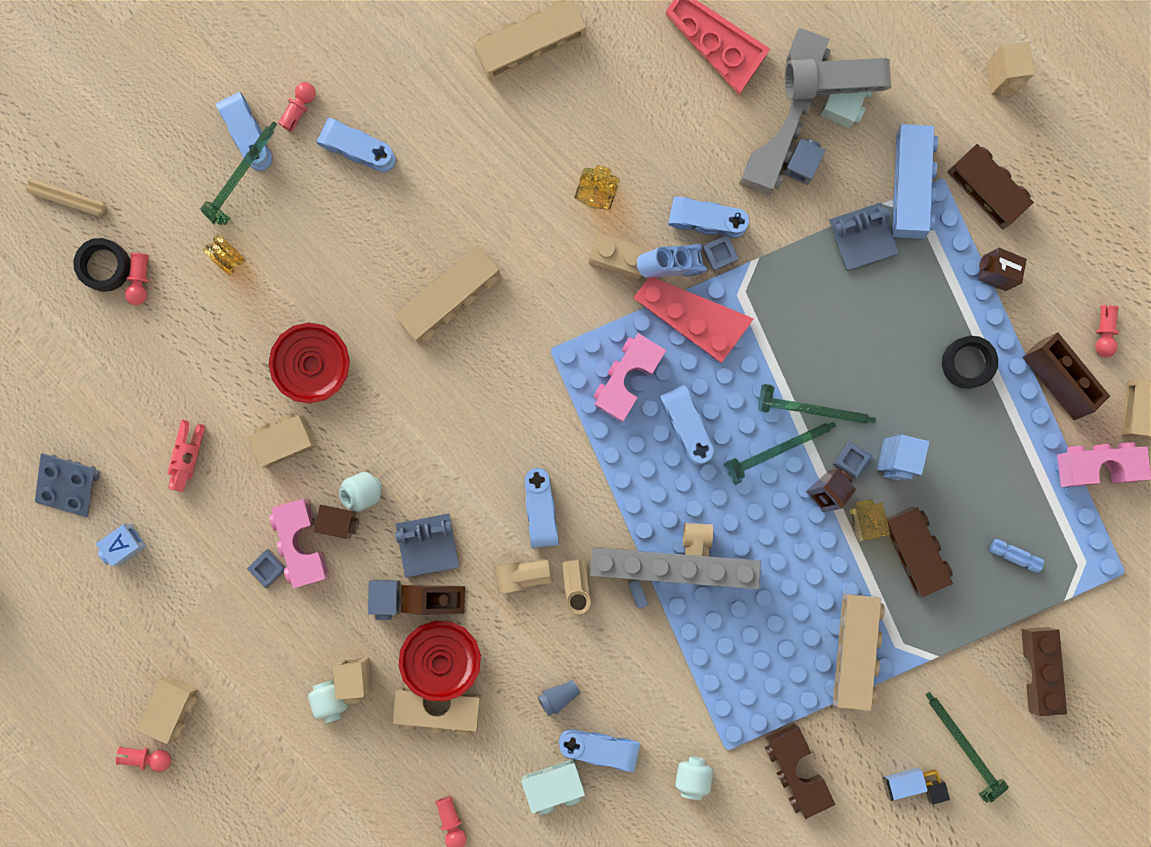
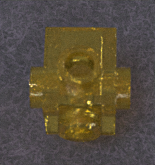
M596 165V168H584L574 199L594 209L611 210L620 179L611 174V169L604 166Z

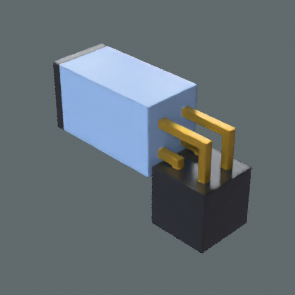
M919 768L882 777L887 797L891 801L926 792L928 801L931 804L950 800L946 783L940 779L939 772L936 769L922 772ZM935 774V781L924 780V777Z

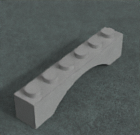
M799 28L786 63L788 60L813 59L815 62L827 61L831 51L826 48L829 38ZM812 99L791 100L788 117L779 132L764 146L751 153L739 183L740 185L767 195L771 194L773 188L779 189L784 176L783 173H780L782 164L788 165L793 153V149L789 148L792 138L797 140L803 124L798 123L801 114H807Z
M601 547L592 548L590 576L748 589L760 588L761 560L683 555Z

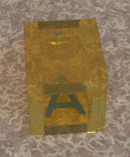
M873 499L857 502L858 508L850 509L857 541L890 535L883 502L874 504Z

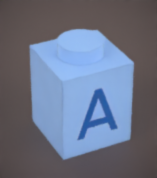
M132 524L121 525L96 543L99 548V557L105 564H110V566H120L147 547Z

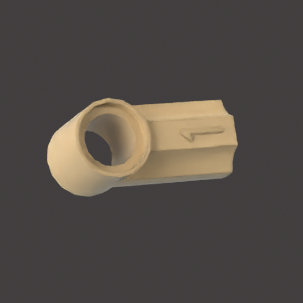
M685 522L683 530L684 555L709 556V549L712 548L713 524Z
M548 559L523 564L515 562L494 566L499 594L523 590L524 587L552 583Z
M586 559L562 562L567 609L576 615L584 614L591 606ZM576 594H581L586 598L587 603L582 610H575L571 606V599Z

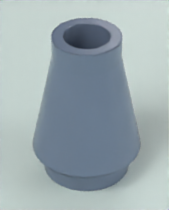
M570 680L564 684L543 690V694L537 698L546 714L550 716L553 713L557 715L581 693L575 682Z

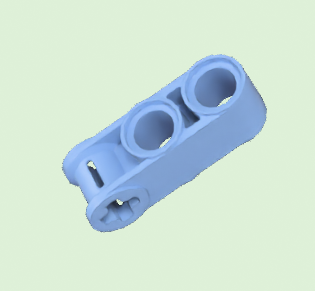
M239 91L216 103L217 109L227 124L228 131L245 161L258 171L269 168L272 164V154L243 94ZM260 152V153H259V157H260V158H258V159L255 160V158H256L255 153Z
M327 118L316 141L318 145L331 152L339 153L356 163L364 164L379 172L392 170L396 163L395 155L388 144L358 129L350 128L333 118ZM385 153L387 156L386 159L381 158L378 161L377 156H383Z
M673 197L668 225L678 229L695 230L704 234L722 236L728 234V237L738 238L745 233L749 224V217L742 209L722 206L713 202L695 201L687 197ZM734 218L739 219L740 225L738 228H733L732 222Z
M702 244L662 246L641 254L637 258L638 271L646 278L689 277L708 271L707 267L703 265L701 256Z
M680 386L659 396L688 459L697 465L705 464L713 456L714 449L686 386ZM696 445L707 449L703 459L700 455L695 456L693 454L696 450Z
M541 468L531 469L525 476V498L528 521L530 522L531 548L559 546L554 499L551 493L549 475ZM535 472H539L540 477H545V482L540 485L541 488H536L533 483L530 484V478L534 477Z
M575 729L565 730L560 735L559 748L561 753L567 758L635 772L641 745L637 741ZM571 737H574L579 745H574L572 749H568L567 744L564 742H569Z

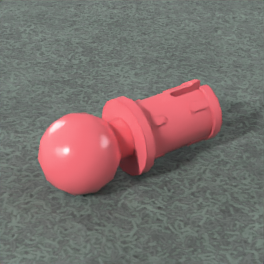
M302 82L296 86V99L289 98L287 109L278 121L281 127L290 132L294 131L303 113L308 111L304 105L315 99L316 90L311 83Z
M131 253L129 277H126V280L130 281L131 285L125 291V299L131 305H140L147 297V292L142 286L143 283L149 282L146 279L149 259L147 254Z
M1107 305L1100 306V326L1096 333L1102 336L1096 342L1095 350L1099 356L1104 358L1113 356L1118 349L1113 335H1119V331L1116 330L1119 307L1109 305V308Z
M120 746L117 754L128 755V758L116 757L115 761L116 765L140 767L141 770H145L146 766L149 765L153 771L163 772L169 768L171 757L164 750H157L149 754V748L146 747L144 750Z
M452 796L435 801L442 822L440 828L448 832L445 836L446 846L464 847L467 842V836L463 830L458 829V825L462 824V820L458 819Z

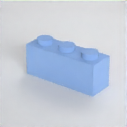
M905 435L885 438L876 471L884 472V478L900 481V479L912 480L913 476L922 475L930 441Z

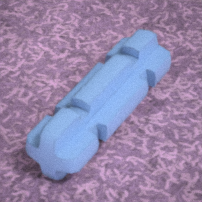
M994 539L990 545L989 551L997 556H1003L1004 559L1019 566H1027L1028 570L1036 573L1042 570L1044 560L1037 556H1031L1030 553L1013 545H1007L1006 542L999 539Z

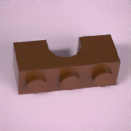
M1050 627L1021 629L1024 657L1028 658L1032 669L1031 684H1026L1029 712L1037 716L1067 714L1060 630Z
M796 724L766 737L769 745L765 747V750L771 762L777 761L781 771L777 772V776L783 788L789 787L792 797L788 799L796 814L800 812L807 819L836 805L824 779L819 774L809 779L797 776V763L801 758L811 754V751L800 728Z

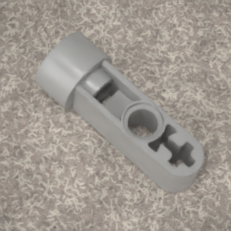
M887 58L815 62L813 59L788 60L785 67V91L789 100L813 99L816 95L879 92L892 88L890 62Z

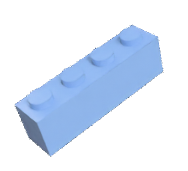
M901 124L896 134L893 237L925 239L930 230L933 231L935 214H931V204L935 203L936 188H932V178L936 177L937 162H933V152H936L938 147V136H934V126Z

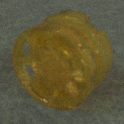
M217 234L213 238L214 242L210 245L206 244L202 250L216 265L231 276L235 272L234 268L237 265H242L246 260L220 234Z

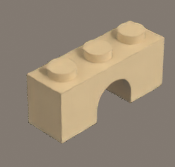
M399 687L395 693L393 724H398L399 729L416 730V726L427 727V731L433 733H443L444 729L455 730L454 733L457 735H471V731L476 732L478 729L481 694L463 693L460 697L451 699V705L447 711L436 713L429 709L426 699L415 695L409 688Z

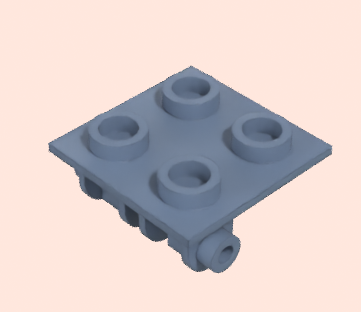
M881 202L829 219L847 271L898 254L887 221L890 217L887 208L882 207Z
M41 453L35 502L88 517L93 481L99 479L100 471L96 470L94 466L88 467L81 465L77 461L74 463L70 459L64 460L57 458L56 455L50 456Z
M450 514L396 523L397 532H395V536L400 546L405 578L459 568Z

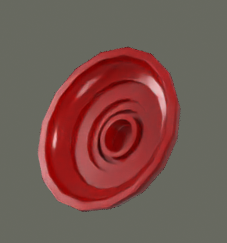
M308 322L292 326L279 335L271 348L268 365L271 379L282 394L293 401L312 404L327 400L341 389L348 377L350 358L347 346L338 333L325 325Z
M432 621L420 625L407 636L400 649L398 667L403 682L415 695L428 701L445 702L460 697L473 686L480 672L481 653L475 638L466 628L451 621Z

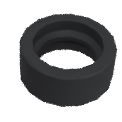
M93 238L84 242L76 251L73 259L77 278L84 285L101 292L113 291L121 287L126 281V277L129 276L130 258L127 252L117 243L105 238ZM100 249H106L115 254L118 263L117 269L111 278L103 281L93 279L87 271V263L90 256Z
M969 335L955 340L946 348L942 356V368L946 378L952 384L960 388L972 389L985 385L994 377L998 369L999 358L996 349L988 340L980 336ZM967 346L975 347L984 354L986 367L978 377L965 378L956 371L954 358L961 348Z

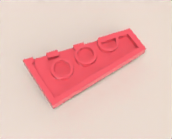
M673 0L666 10L665 15L732 89L740 95L769 53L770 48L698 0Z
M654 277L648 278L633 298V300L719 363L723 362L754 320V318Z

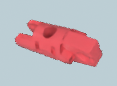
M181 420L167 472V474L171 475L168 488L179 492L184 491L187 479H192L198 451L200 450L205 431V425L197 424L191 444L186 443L190 427L189 422L186 420Z

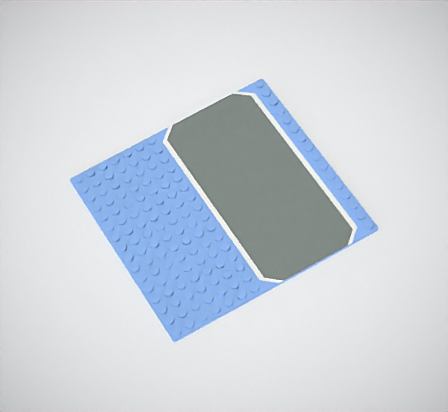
M944 179L932 182V188H936L935 203L931 204V214H935L933 231L930 230L925 239L893 237L898 250L896 255L847 271L832 227H828L686 289V291L754 318L722 363L712 358L646 308L635 311L551 349V355L637 550L684 555V523L713 524L712 548L709 549V556L761 560L759 589L651 581L721 742L727 750L740 746L833 704L843 593L881 598V603L885 606L884 618L879 620L882 644L880 648H877L876 659H879L880 663L879 674L874 676V685H877L1124 574L1123 565L1087 487H1061L1057 455L1067 453L1068 446L1033 370L1022 358L1025 352L995 287L978 280L981 257ZM893 200L883 203L882 207L887 208L890 217L887 221L892 233ZM639 333L664 348L666 352L651 376L639 370L631 371L625 376V388L638 398L622 423L595 407L594 405L597 400L593 396L601 383L606 386L611 376L607 373L614 361L621 362L625 355V352L621 350L628 338L632 337L635 339ZM969 335L980 336L988 340L996 349L999 358L998 369L994 377L985 385L972 389L960 388L952 384L946 378L942 368V356L946 348L955 340ZM967 346L957 352L954 358V365L956 371L961 376L976 378L983 373L986 367V360L984 354L979 349ZM680 386H686L714 449L713 456L705 464L697 465L688 459L659 396ZM905 435L930 441L922 475L913 476L912 480L900 479V481L884 478V472L876 471L885 438ZM847 441H850L871 454L872 457L858 479L850 476L852 479L851 484L856 490L842 509L823 512L806 491L829 470L838 468L833 463ZM696 445V450L693 454L695 456L700 455L703 459L707 449ZM911 507H918L920 511L923 510L927 515L930 523L927 528L931 536L934 535L940 543L941 551H939L942 561H947L953 572V576L950 577L953 582L952 585L925 597L916 596L882 520ZM863 513L867 514L876 528L875 531L871 527L864 529V533H861ZM865 517L864 526L870 525ZM994 539H999L1006 542L1007 545H1013L1030 553L1031 556L1043 559L1044 565L1042 570L1036 573L1028 570L1027 566H1019L1004 559L1003 556L991 553L989 551L991 543Z

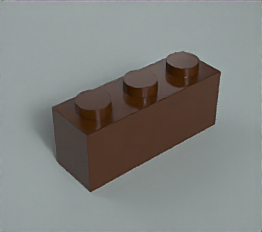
M978 144L947 171L1002 230L1011 225L1034 203L1030 199V193L1011 179L1010 172L993 160V156L988 149L980 147Z
M1058 332L1039 341L1022 357L1073 420L1094 413L1110 397L1108 392Z
M911 507L882 520L916 596L925 597L953 584L950 578L953 576L951 567L947 561H942L939 551H941L940 543L934 535L931 536L927 528L930 523L923 510L920 511L918 507Z

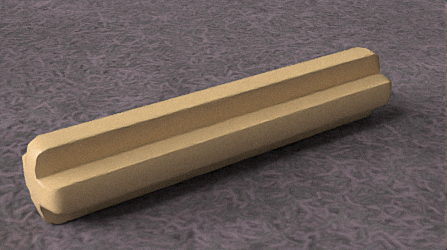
M35 179L28 181L26 191L32 195L97 217H103L106 211V204Z

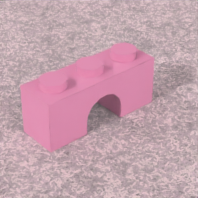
M639 333L635 339L632 337L628 338L621 350L625 352L621 362L614 361L607 373L611 376L606 386L601 383L593 396L597 400L594 405L595 407L622 423L638 398L625 388V376L634 370L642 371L651 376L666 352L664 348Z
M1135 442L1118 444L1117 449H1111L1110 444L1094 445L1093 450L1085 451L1084 446L1067 447V453L1057 455L1061 487L1087 486L1100 483L1099 469L1102 464L1108 468L1112 484L1151 480L1148 447H1136Z
M300 499L271 508L273 514L270 515V522L273 530L278 531L280 541H277V548L280 556L285 557L287 567L284 568V573L288 584L292 583L293 588L330 578L323 552L307 554L298 545L300 532L305 528L315 526L309 500Z

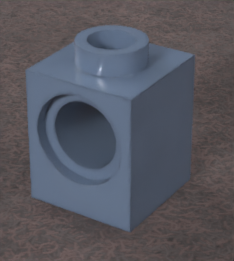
M800 139L785 169L784 175L808 185L818 168L825 149L820 148L821 145L814 140Z
M370 580L368 615H375L376 620H392V615L399 614L400 580Z

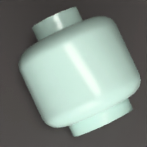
M361 472L346 478L342 482L339 497L346 508H350L355 512L362 511L379 502L382 486L380 481L372 474Z
M334 680L312 686L313 691L309 693L308 699L314 718H324L325 723L341 719L340 713L347 710L348 704H344V699L335 700Z
M689 756V761H683L678 764L675 787L681 792L680 795L682 797L702 800L703 796L711 792L714 770L705 764L706 759Z

